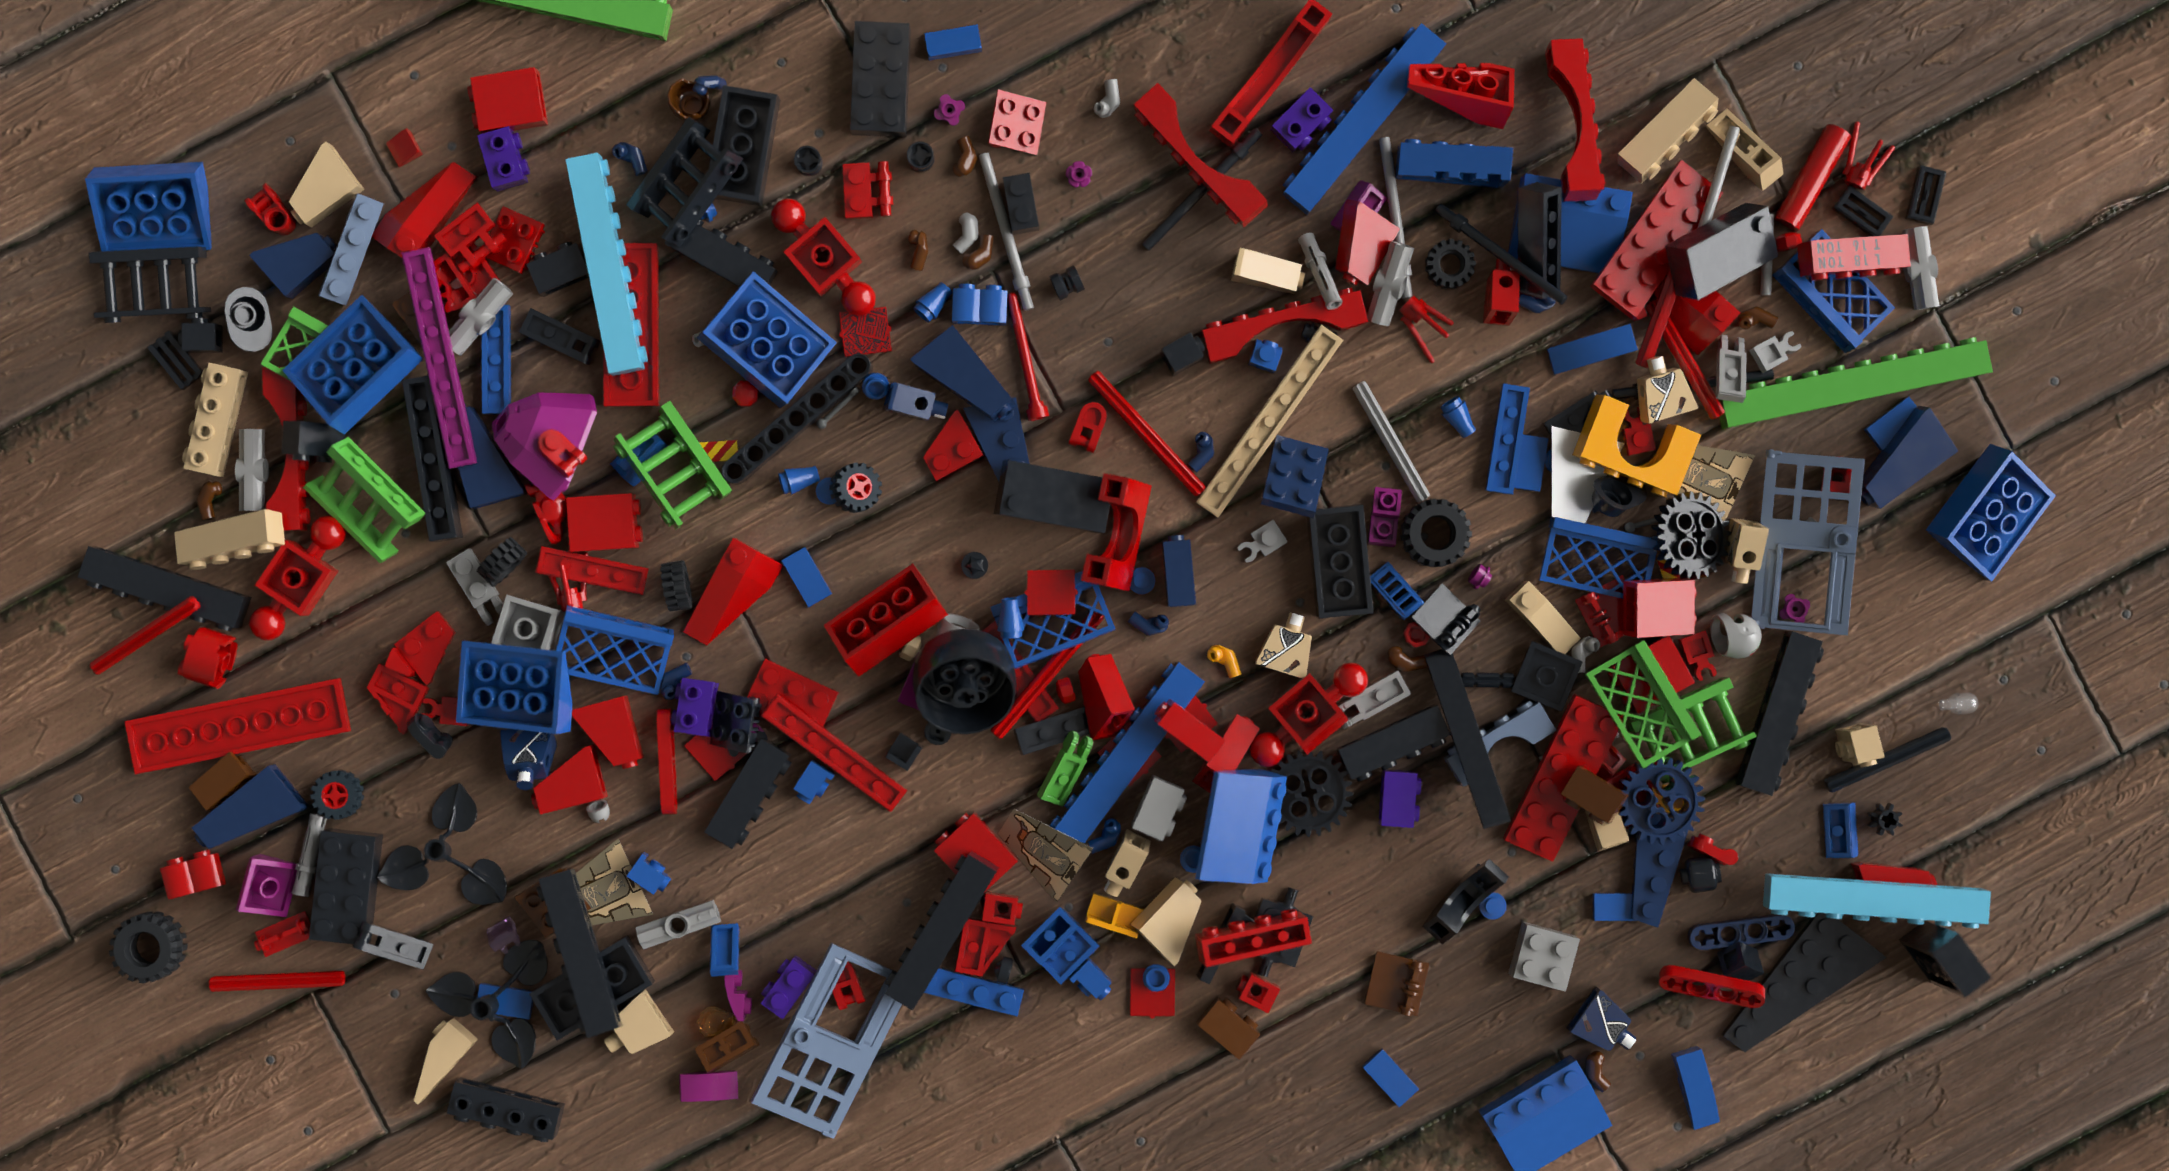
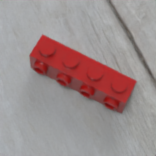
M1288 909L1282 911L1280 916L1261 915L1255 917L1253 922L1233 921L1228 923V927L1218 929L1217 926L1203 928L1202 933L1195 934L1199 961L1205 967L1312 944L1308 918L1300 911L1297 912L1296 909Z

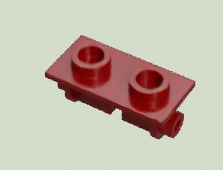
M306 911L255 932L258 940L254 941V945L257 951L262 950L264 956L267 957L309 939L311 923Z

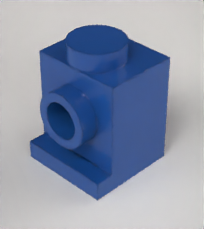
M1257 339L1248 365L1274 373L1283 350L1277 343L1265 339L1263 341Z
M812 760L794 787V790L798 792L796 796L808 804L812 802L816 795L821 798L829 785L825 782L826 779L832 780L836 774Z
M643 852L627 877L653 895L657 889L663 892L671 878L663 872L665 867L654 859L649 862L646 860L648 854Z
M1090 958L1069 977L1072 983L1076 980L1080 982L1077 986L1087 997L1092 994L1101 1001L1111 991L1109 987L1112 983L1111 979Z

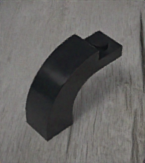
M1490 859L1481 865L1478 863L1444 896L1422 927L1441 944H1444L1458 933L1469 915L1485 898L1506 883L1509 876Z

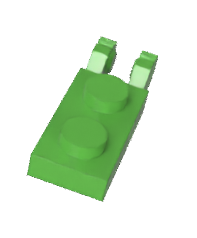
M1074 731L1068 733L1063 742V749H1060L1037 793L1039 799L1064 806L1087 762L1086 758L1093 746L1091 737H1082L1081 742L1078 744L1079 733ZM1076 744H1078L1077 754L1073 753L1076 748Z

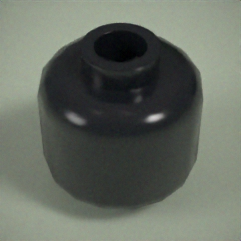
M1710 856L1688 858L1685 861V868L1680 869L1682 885H1688L1692 893L1713 891L1717 888L1718 883L1722 882L1718 861L1714 862Z

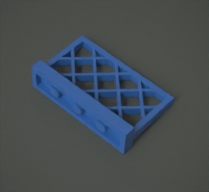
M1821 229L1809 241L1831 238ZM1798 251L1772 274L1844 353L1859 346L1863 339L1895 309L1867 277H1860L1859 273H1852L1853 276L1851 278L1836 279L1835 275H1828L1827 293L1818 292L1815 288V281H1811V276L1800 277V271L1793 265L1798 260ZM1833 280H1845V294L1833 293ZM1851 281H1859L1863 285V295L1851 294ZM1833 298L1845 299V313L1837 312L1833 308ZM1851 299L1863 300V314L1851 313ZM1869 300L1878 301L1884 310L1879 315L1869 314ZM1851 318H1863L1864 330L1859 335L1851 327Z
M1551 517L1549 535L1539 575L1540 581L1590 592L1594 591V593L1623 599V593L1615 591L1620 587L1623 591V581L1620 580L1614 568L1627 561L1634 574L1624 581H1631L1636 577L1638 580L1651 579L1657 551L1653 550V547L1658 544L1656 540L1618 530ZM1555 534L1565 536L1571 547L1558 554L1553 546ZM1572 538L1580 539V541L1574 543ZM1585 541L1593 543L1598 552L1585 560L1577 547ZM1598 544L1607 545V546H1606L1605 548L1601 549ZM1612 547H1616L1624 558L1611 566L1604 552ZM1574 549L1581 563L1569 570L1561 557ZM1625 550H1630V551H1634V552H1632L1631 554L1627 555V553L1625 552ZM1551 552H1553L1555 555V557L1552 559H1550ZM1638 553L1648 554L1647 566L1637 571L1630 558ZM1600 555L1608 568L1595 576L1587 563ZM1558 560L1565 573L1558 578L1547 577L1548 566ZM1584 565L1592 578L1584 584H1579L1571 573ZM1610 571L1618 584L1610 590L1603 589L1598 579ZM1645 572L1644 579L1640 575ZM1568 576L1571 582L1562 579ZM1592 582H1595V584L1597 585V587L1588 586V585L1591 584Z
M1083 571L1075 574V589L1078 591L1075 597V607L1079 605L1091 611L1085 624L1071 619L1072 615H1067V617L1064 615H1054L1065 620L1059 634L1046 629L1051 615L1046 616L1042 627L1029 622L1030 616L1026 614L1027 596L1022 594L1015 597L1018 598L1020 614H1026L1025 618L1022 619L1024 628L1027 624L1040 630L1034 644L1019 637L1012 638L1015 641L1011 646L1009 639L1002 638L1012 657L1015 669L1116 630L1099 586L1081 581ZM1093 587L1097 597L1092 607L1078 601L1082 591ZM1098 602L1100 603L1102 611L1096 609ZM1001 603L990 607L997 626ZM1094 612L1105 616L1108 626L1099 630L1088 625ZM1069 622L1083 628L1079 638L1071 640L1063 636ZM1086 629L1091 631V633L1084 635ZM1043 632L1057 637L1053 648L1046 650L1038 646ZM1061 639L1066 641V643L1059 645ZM1018 642L1032 647L1028 658L1017 661L1014 654ZM1036 649L1041 651L1040 653L1034 655Z
M567 605L556 651H565L566 653L571 650L578 663L570 668L567 667L568 675L659 695L670 647L674 638V629ZM568 626L580 628L585 637L571 644L566 636ZM586 630H590V631H593V632L590 633V634H588V633L586 632ZM599 633L607 634L612 643L598 650L591 638ZM613 636L620 637V638L617 639V640H614ZM629 639L635 642L638 649L625 656L618 644ZM565 641L568 647L562 650ZM588 641L595 653L581 660L574 648ZM639 642L646 643V645L641 646ZM653 645L664 647L662 657L654 662H651L644 651ZM615 647L622 659L608 666L601 654ZM642 653L649 665L635 672L628 660ZM598 656L605 669L597 674L591 673L585 666V663ZM625 663L632 675L623 680L616 678L611 670ZM660 663L659 670L657 671L654 666ZM581 666L584 671L578 670L577 668ZM652 669L657 677L655 686L644 685L638 676ZM608 672L611 677L604 676V674ZM635 678L637 683L631 682V680Z

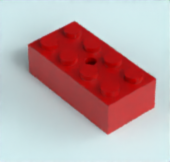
M912 563L824 624V627L845 662L860 677L942 620L948 613L926 579Z

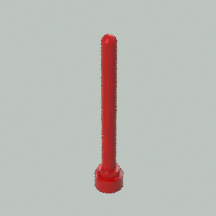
M1009 293L1007 301L1030 401L1026 413L1028 421H1036L1049 417L1047 406H1044V402L1040 401L1018 296L1015 293Z

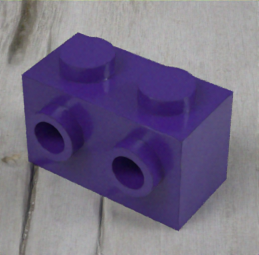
M1310 87L1272 125L1270 131L1292 153L1297 148L1302 151L1313 140L1310 135L1316 129L1321 132L1332 121L1329 116L1332 114L1333 109Z
M508 126L477 135L490 183L494 190L498 192L528 183L526 175L530 174V169L526 159L521 158L519 149L523 148L518 132L514 133Z
M682 678L681 683L677 684L675 698L679 699L677 710H673L671 718L674 732L711 737L719 683Z
M1394 770L1382 771L1379 825L1414 828V822L1419 821L1420 813L1419 806L1415 805L1416 795L1421 793V778H1417V773Z
M796 955L791 962L786 959L777 971L781 975L775 984L770 981L761 993L765 997L761 1004L783 1019L812 980L817 970Z

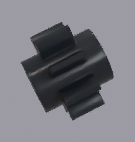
M1876 803V810L1867 813L1871 816V822L1868 826L1877 827V835L1882 836L1886 830L1889 835L1893 836V829L1897 826H1903L1899 823V816L1902 815V812L1892 811L1894 804L1888 803L1884 809L1881 804ZM1883 815L1889 818L1888 823L1881 820Z

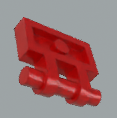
M869 162L842 164L845 218H873V207H880L881 217L891 216V206L894 204L893 196H890L892 172H889V162H878L877 173H871ZM871 183H879L880 197H872Z
M478 202L434 235L451 258L462 253L465 259L457 265L463 273L472 267L475 269L481 264L480 261L491 252L493 254L500 250L499 246L507 241L501 231L493 238L489 235L488 231L496 225ZM481 238L485 244L472 253L468 247Z

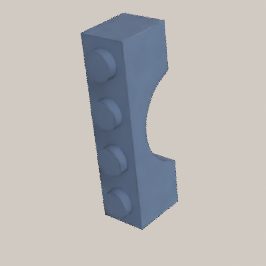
M358 193L355 194L338 246L318 296L344 306L347 305L384 203Z
M1530 700L1526 701L1516 708L1518 712L1508 717L1506 714L1493 722L1495 726L1488 731H1485L1484 728L1480 729L1487 753L1494 743L1508 736H1517L1530 744H1535L1555 732L1556 729L1540 702L1531 703ZM1454 745L1447 750L1448 755L1443 758L1458 783L1465 787L1468 783Z

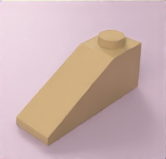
M1726 109L1709 122L1706 127L1722 147L1729 126L1740 128L1731 159L1744 175L1763 191L1783 175L1781 157L1732 112Z
M1523 581L1505 599L1552 649L1566 654L1581 639L1553 605L1529 581Z
M455 1018L447 1023L443 1020L432 1032L436 1036L430 1041L414 1099V1102L417 1104L421 1103L478 1040Z

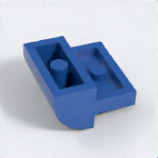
M1061 907L1021 945L1060 985L1100 947L1082 926Z

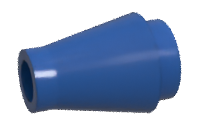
M940 282L935 288L916 300V305L913 309L919 317L928 323L932 319L936 320L952 291L948 286Z
M1456 396L1440 407L1443 411L1441 415L1457 430L1462 438L1476 431L1465 400H1461L1459 396Z
M816 466L784 469V472L778 473L784 494L790 493L793 495L820 481Z
M1002 598L997 629L1000 632V637L1006 639L1022 637L1024 625L1018 606V598Z

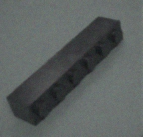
M429 376L404 379L402 382L429 542H442L463 538L452 468L449 469Z
M88 546L78 575L79 578L87 580L86 585L102 589L103 586L112 588V594L126 598L131 594L139 597L138 602L154 606L155 603L164 605L163 610L167 612L190 596H194L200 603V608L190 614L189 619L206 623L207 619L216 622V628L231 631L232 628H242L252 598L94 546Z
M1785 631L1752 730L1757 737L1751 739V744L1746 748L1735 782L1736 785L1770 796L1779 789L1781 784V776L1779 774L1782 766L1787 764L1790 756V751L1788 750L1790 740H1794L1798 732V725H1796L1799 714L1802 715L1806 708L1807 700L1804 698L1807 689H1810L1814 683L1815 674L1813 671L1815 664L1819 663L1822 659L1824 649L1821 646L1823 641L1793 631Z
M970 851L967 857L962 854L954 869L958 870V873L953 880L948 877L940 891L944 894L940 903L934 901L926 914L931 917L926 926L920 924L912 938L917 940L913 948L906 947L898 960L903 963L898 972L892 970L885 982L889 986L885 994L912 1011L999 869L998 866L973 851Z
M568 869L538 879L540 883L537 886L538 896L541 902H546L548 912H545L546 922L549 928L553 927L556 938L553 939L554 948L557 954L562 955L564 964L561 965L564 979L566 981L569 980L572 991H569V996L573 1007H578L581 1016L577 1018L581 1033H586L587 1038L622 1027V1021L575 869Z

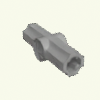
M1921 226L1902 230V234H1908L1911 267L1903 269L1907 282H1910L1914 311L1939 307L1935 280L1938 276V264L1936 257L1931 253L1928 227Z
M1395 241L1390 242L1383 267L1378 271L1374 281L1373 291L1375 292L1367 314L1369 321L1384 326L1390 325L1397 300L1401 298L1407 283L1406 273L1414 251L1413 247Z
M493 278L476 299L470 300L459 313L460 318L449 330L453 351L458 355H462L478 335H482L493 325L496 320L495 315L513 295L512 291L498 279Z
M239 429V458L235 463V477L237 482H239V511H259L265 509V483L269 477V464L265 458V430Z
M714 900L637 926V937L642 948L646 949L720 923V913ZM674 918H681L684 921L685 929L683 931H676L673 928L672 920Z

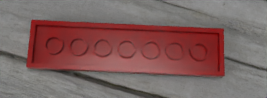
M341 678L124 721L135 774L220 758L229 752H233L235 755L351 731Z

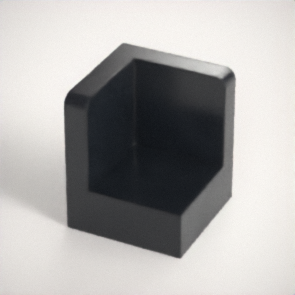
M900 732L885 757L908 771L924 746Z
M1737 942L1717 952L1724 976L1750 981L1764 974L1759 952L1756 948Z

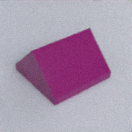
M264 854L250 857L236 911L287 917L297 873L295 869L296 863Z

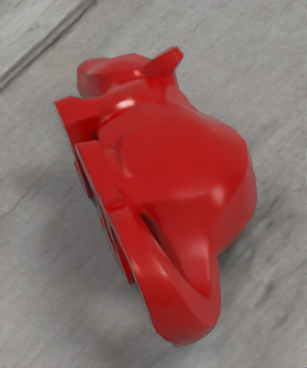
M530 484L524 485L529 496L536 498L532 505L550 543H559L563 537L562 522L567 515L565 495L560 493L555 500H552L534 484L532 486ZM548 523L551 524V526H552V528H553V530H554V533H553L552 530L550 529Z

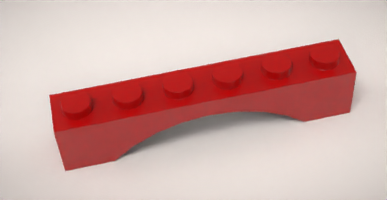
M1309 0L1265 60L1213 123L1210 132L1230 148L1234 145L1330 21L1332 13L1316 0Z
M1583 38L1551 40L1545 51L1548 77L1560 88L1567 98L1576 125L1574 152L1561 174L1563 201L1596 200L1601 190H1604L1605 178L1604 174H1600L1599 165L1601 164L1602 154L1601 149L1597 148L1596 145L1598 125L1593 121L1595 100L1590 98L1592 76L1591 73H1587L1586 66L1589 61V52L1587 48H1584Z
M1159 83L1154 85L1134 103V108L1137 112L1134 116L1143 127L1150 126L1154 131L1152 134L1154 139L1162 147L1166 144L1173 151L1170 155L1178 165L1182 166L1185 164L1191 171L1188 173L1191 179L1198 186L1203 184L1209 190L1206 194L1216 205L1221 203L1226 208L1225 215L1234 225L1239 222L1244 228L1268 206L1267 199L1249 180L1236 179L1221 174L1207 166L1194 154L1180 130L1176 101Z
M1353 288L1339 290L1338 293L1343 303L1338 308L1332 310L1326 308L1322 295L1310 298L1311 303L1301 305L1300 301L1285 304L1284 310L1275 312L1274 307L1258 311L1259 316L1248 318V314L1233 317L1232 323L1222 325V321L1206 324L1207 329L1201 332L1208 362L1211 364L1236 357L1243 346L1254 336L1267 328L1281 323L1308 321L1324 324L1338 331L1365 325L1368 323V318L1361 291L1353 292Z
M262 367L263 395L273 406L280 419L282 428L283 421H304V416L307 415L306 400H303V394L293 382L266 367ZM286 454L282 478L274 494L266 503V510L282 513L284 531H306L307 525L310 524L311 515L309 508H306V497H309V493L303 487L309 483L305 480V470L309 468V461L292 460L293 455Z

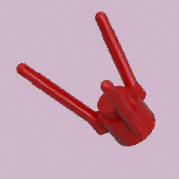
M1855 122L1847 163L1842 174L1847 176L1845 183L1857 189L1865 190L1866 186H1870L1874 176L1894 151L1895 146L1891 145L1871 170L1870 167L1883 144V140L1880 139L1865 164L1856 162V165L1852 166L1860 123Z
M1413 296L1399 310L1404 315L1400 320L1408 327L1428 361L1434 363V358L1412 321L1417 324L1421 319L1425 320L1444 338H1448L1449 334L1431 319L1427 313L1429 312L1450 326L1454 322L1429 306L1422 298L1419 300Z
M560 564L559 569L563 585L561 591L556 578L548 576L556 595L557 605H561L562 612L566 610L567 605L583 608L582 601H587L586 584L580 582V592H578L577 587L569 588L565 566Z

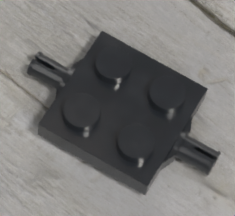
M1288 887L1283 902H1273L1261 897L1255 917L1261 915L1280 916L1282 911L1288 909H1296L1298 912L1299 910L1293 905L1299 891ZM1300 911L1308 918V924L1310 927L1313 916ZM1303 946L1259 955L1263 960L1257 974L1268 978L1272 963H1284L1295 967Z

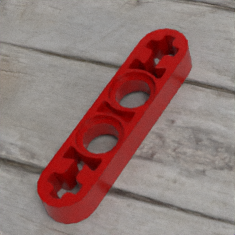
M672 709L657 710L662 815L677 814L678 810L674 726L671 725Z
M1666 965L1660 969L1659 985L1668 991L1748 1008H1758L1765 1003V988L1757 982L1676 965ZM1693 982H1702L1705 985H1694ZM1725 987V988H1730V989H1732V990H1731V991H1723V990H1720L1719 988Z

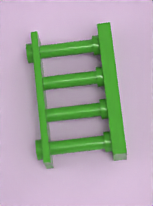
M671 401L660 407L658 411L660 413L659 419L626 441L620 433L616 435L613 448L621 459L626 458L663 512L660 515L668 527L672 525L677 530L683 524L679 518L681 515L710 496L715 497L717 495L722 500L732 492V489ZM663 429H671L676 436L674 442L641 463L632 450ZM679 451H686L692 459L689 461L690 464L664 482L656 485L648 472ZM695 473L698 475L701 473L707 481L705 487L672 508L664 494Z
M347 437L333 444L327 451V454L335 460L325 477L322 475L305 484L303 488L379 563H382L398 553L399 550L391 541L400 528L406 529L420 521L425 512ZM343 470L355 480L345 496L333 486ZM362 489L374 499L364 515L352 505ZM382 508L393 518L383 534L371 524Z
M1721 677L1679 697L1688 712H1692L1708 747L1707 750L1696 755L1693 754L1688 743L1679 747L1684 759L1681 761L1683 762L1682 769L1687 766L1697 765L1733 747L1736 750L1742 749L1751 744V739L1757 737L1753 731L1742 732L1726 697L1728 695L1727 690L1734 688L1729 677ZM1710 698L1717 702L1733 738L1718 744L1702 709L1704 706L1702 702ZM1659 706L1650 710L1647 718L1662 721L1664 715L1663 708ZM1667 717L1666 723L1672 724L1669 718ZM1633 718L1626 721L1630 732L1636 733L1640 731L1642 720ZM1646 722L1643 737L1657 740L1653 729H1655L1653 723ZM1669 728L1675 742L1681 740L1677 731ZM1646 742L1652 756H1654L1656 744ZM1664 775L1660 778L1659 782L1661 781L1662 784L1668 783L1670 778L1668 775Z

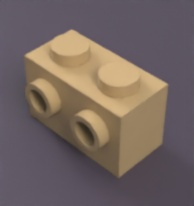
M1859 723L1835 729L1838 739L1835 742V748L1838 756L1842 757L1843 761L1851 762L1853 766L1867 767L1877 764L1876 759L1884 758L1877 725Z

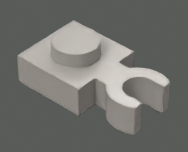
M1793 331L1781 336L1779 341L1774 336L1749 350L1762 373L1788 360L1786 354H1792L1801 348V344H1797L1794 347L1788 344V338L1794 335Z
M1273 519L1250 534L1254 540L1253 542H1243L1237 547V550H1242L1244 547L1251 550V555L1244 560L1248 563L1256 558L1258 551H1261L1265 557L1288 541Z

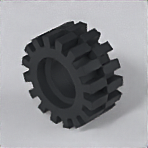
M1454 239L1440 241L1428 252V256L1425 259V272L1429 275L1428 279L1432 280L1435 286H1441L1445 290L1461 287L1474 274V267L1476 266V261L1473 258L1475 256L1474 252H1471L1469 250L1470 247L1468 245L1465 246L1461 240L1454 241ZM1453 254L1458 257L1460 269L1456 274L1449 275L1442 271L1440 260L1444 255Z
M509 537L485 558L476 572L492 587H495L520 565L521 561L526 557L527 551L512 537Z
M680 560L661 564L662 588L669 612L692 608V591L685 561Z

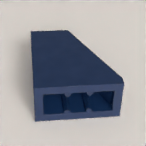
M314 233L253 251L249 256L284 296L293 299L329 268L338 245L330 236L324 237Z
M1184 535L1168 536V541L1162 542L1167 607L1196 605L1190 540H1184Z

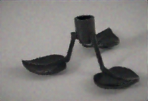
M456 783L446 789L433 807L432 821L434 826L438 829H447V831L440 835L439 839H432L426 843L424 847L425 859L423 860L422 852L416 847L410 845L398 847L389 855L384 867L377 876L382 883L389 887L406 891L415 890L427 882L429 871L425 865L430 860L435 862H445L447 860L469 872L461 882L462 893L468 901L479 905L501 903L504 901L507 892L504 872L494 861L480 859L472 869L451 857L452 849L449 843L445 841L446 838L452 834L453 830L457 832L469 830L474 825L478 813L475 801L460 783Z
M538 940L519 942L507 951L503 960V967L513 976L492 994H486L480 998L473 996L476 991V985L473 979L463 972H451L426 990L430 999L441 1010L451 1016L465 1017L472 1014L477 1020L489 1018L490 1021L495 1020L504 1023L498 1026L492 1034L493 1049L501 1058L520 1069L528 1064L535 1051V1030L526 1019L517 1018L510 1023L507 1018L496 1016L495 1013L499 1009L497 997L515 982L517 978L524 985H534L543 980L547 974L548 960L544 945Z

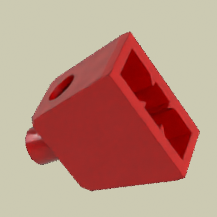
M1496 259V269L1492 270L1486 282L1483 323L1510 326L1519 312L1520 274L1512 271L1509 266L1499 259Z

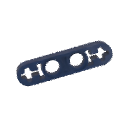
M1774 914L1697 924L1690 928L1687 938L1693 947L1699 950L1729 947L1737 942L1747 945L1785 940L1793 935L1795 925L1791 918L1785 915ZM1779 920L1787 924V928H1784L1781 934L1780 931L1775 929L1768 930L1765 921H1768L1769 926L1779 925ZM1752 923H1758L1761 926V933L1755 938H1751L1747 932L1749 925ZM1726 926H1731L1735 932L1733 939L1730 941H1724L1721 938V931ZM1701 930L1702 933L1707 935L1714 934L1717 943H1714L1713 938L1703 939V944H1700L1694 938L1699 935Z

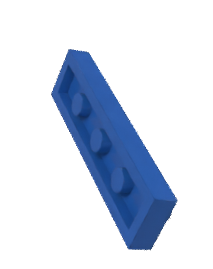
M504 305L495 315L496 320L493 325L482 334V414H500L508 404H511L510 305Z
M1504 383L1501 386L1485 491L1513 495L1530 392L1529 387Z
M939 967L924 993L1018 1016L1024 989Z

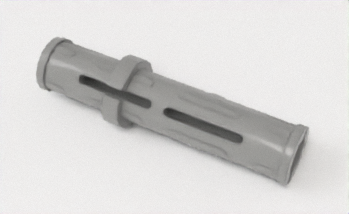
M1314 233L1303 234L1299 237L1298 242L1306 257L1305 264L1312 271L1325 301L1326 308L1328 310L1338 308L1342 305L1343 301L1326 265V255L1320 251ZM1312 253H1314V256L1318 262V266L1314 260ZM1322 276H1324V279H1325V281H1326V283H1327V286H1328V288H1329L1328 290H1327V288H1326V286H1325V283H1324V281H1323V279H1322Z
M310 813L301 857L299 863H296L295 866L297 873L292 894L309 897L312 879L317 871L316 864L320 835L327 821L324 815Z

